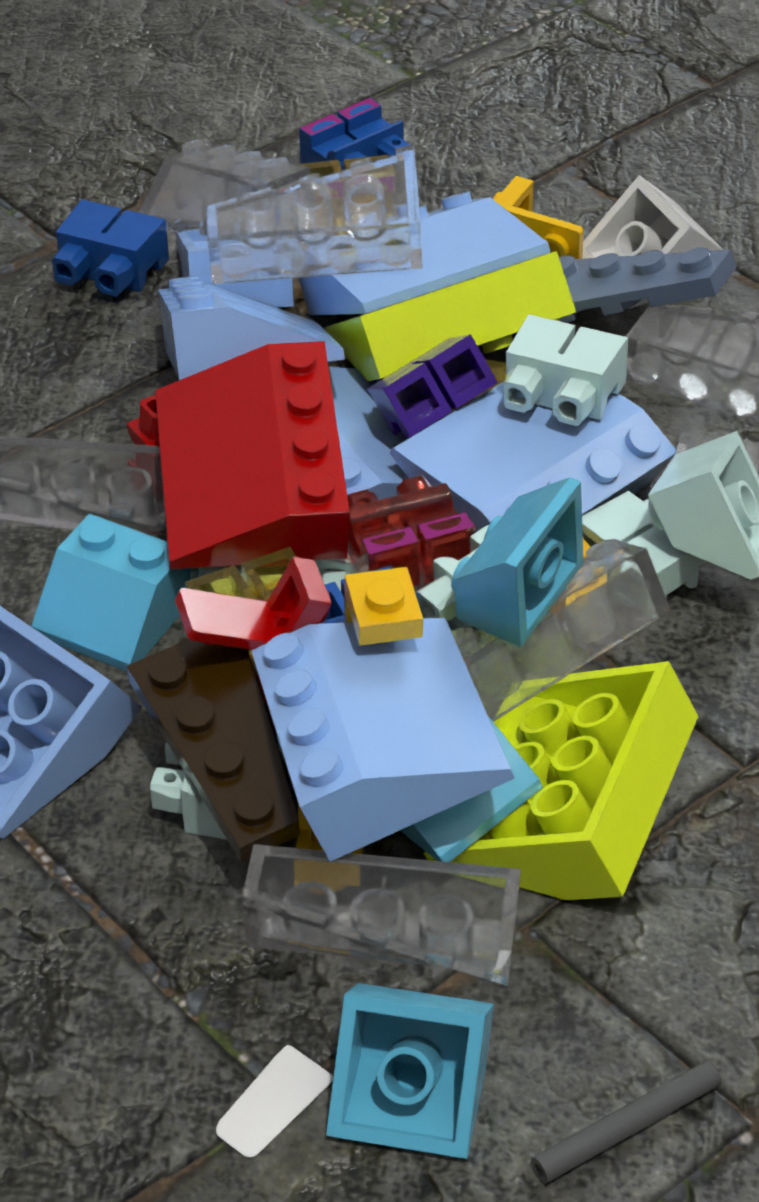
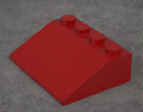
M325 341L267 344L155 390L170 569L290 562L293 557L310 560L347 559L350 510Z

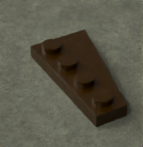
M187 639L126 666L130 684L241 863L300 836L299 819L248 649L217 644L209 645Z

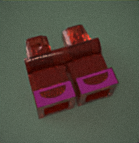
M421 475L403 480L396 487L397 496L378 500L375 493L370 492L368 489L348 494L350 510L348 553L357 573L370 572L391 565L393 568L407 567L414 587L420 585V575L425 583L434 581L433 560L439 557H452L459 561L470 554V536L476 533V526L466 512L457 513L453 507V499L447 483L431 486L426 478Z

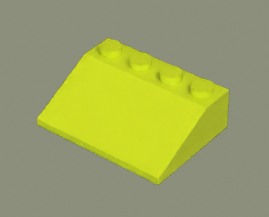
M555 251L324 327V329L344 348V356L367 381L389 376L448 338L471 334L477 346L481 345L484 354L510 346L513 341L511 334L519 331L528 314L560 321L561 317L576 313L558 253Z
M670 662L510 681L491 720L538 776L543 788L444 867L563 900L623 897L699 717ZM426 851L424 852L429 863L443 866Z

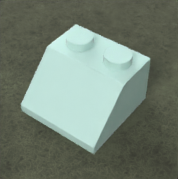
M732 432L676 454L648 494L649 512L656 527L661 531L665 530L674 548L748 579L759 577V476L738 432Z

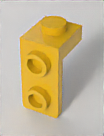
M515 176L502 192L496 193L493 200L546 240L550 253L557 251L559 257L573 256L575 259H582L584 229L579 225L533 212V180Z
M407 567L345 575L344 622H353L359 646L423 637V616Z

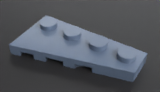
M703 247L694 248L685 253L663 254L662 251L653 250L635 256L618 257L615 253H607L596 258L575 259L573 256L559 257L576 312L601 307L603 315L624 312V309L630 308L640 302L641 299L646 298L650 307L716 296L736 269L731 250L709 251V249ZM573 313L561 317L560 322L575 321L577 314Z

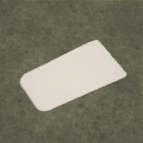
M290 1045L285 1046L220 1119L216 1127L218 1137L245 1157L257 1156L333 1082L334 1076Z

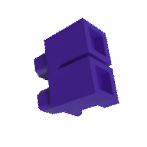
M469 334L448 338L372 385L367 390L393 435L396 436L403 432L405 437L411 438L451 413V409L459 408L497 384L498 381L472 335Z

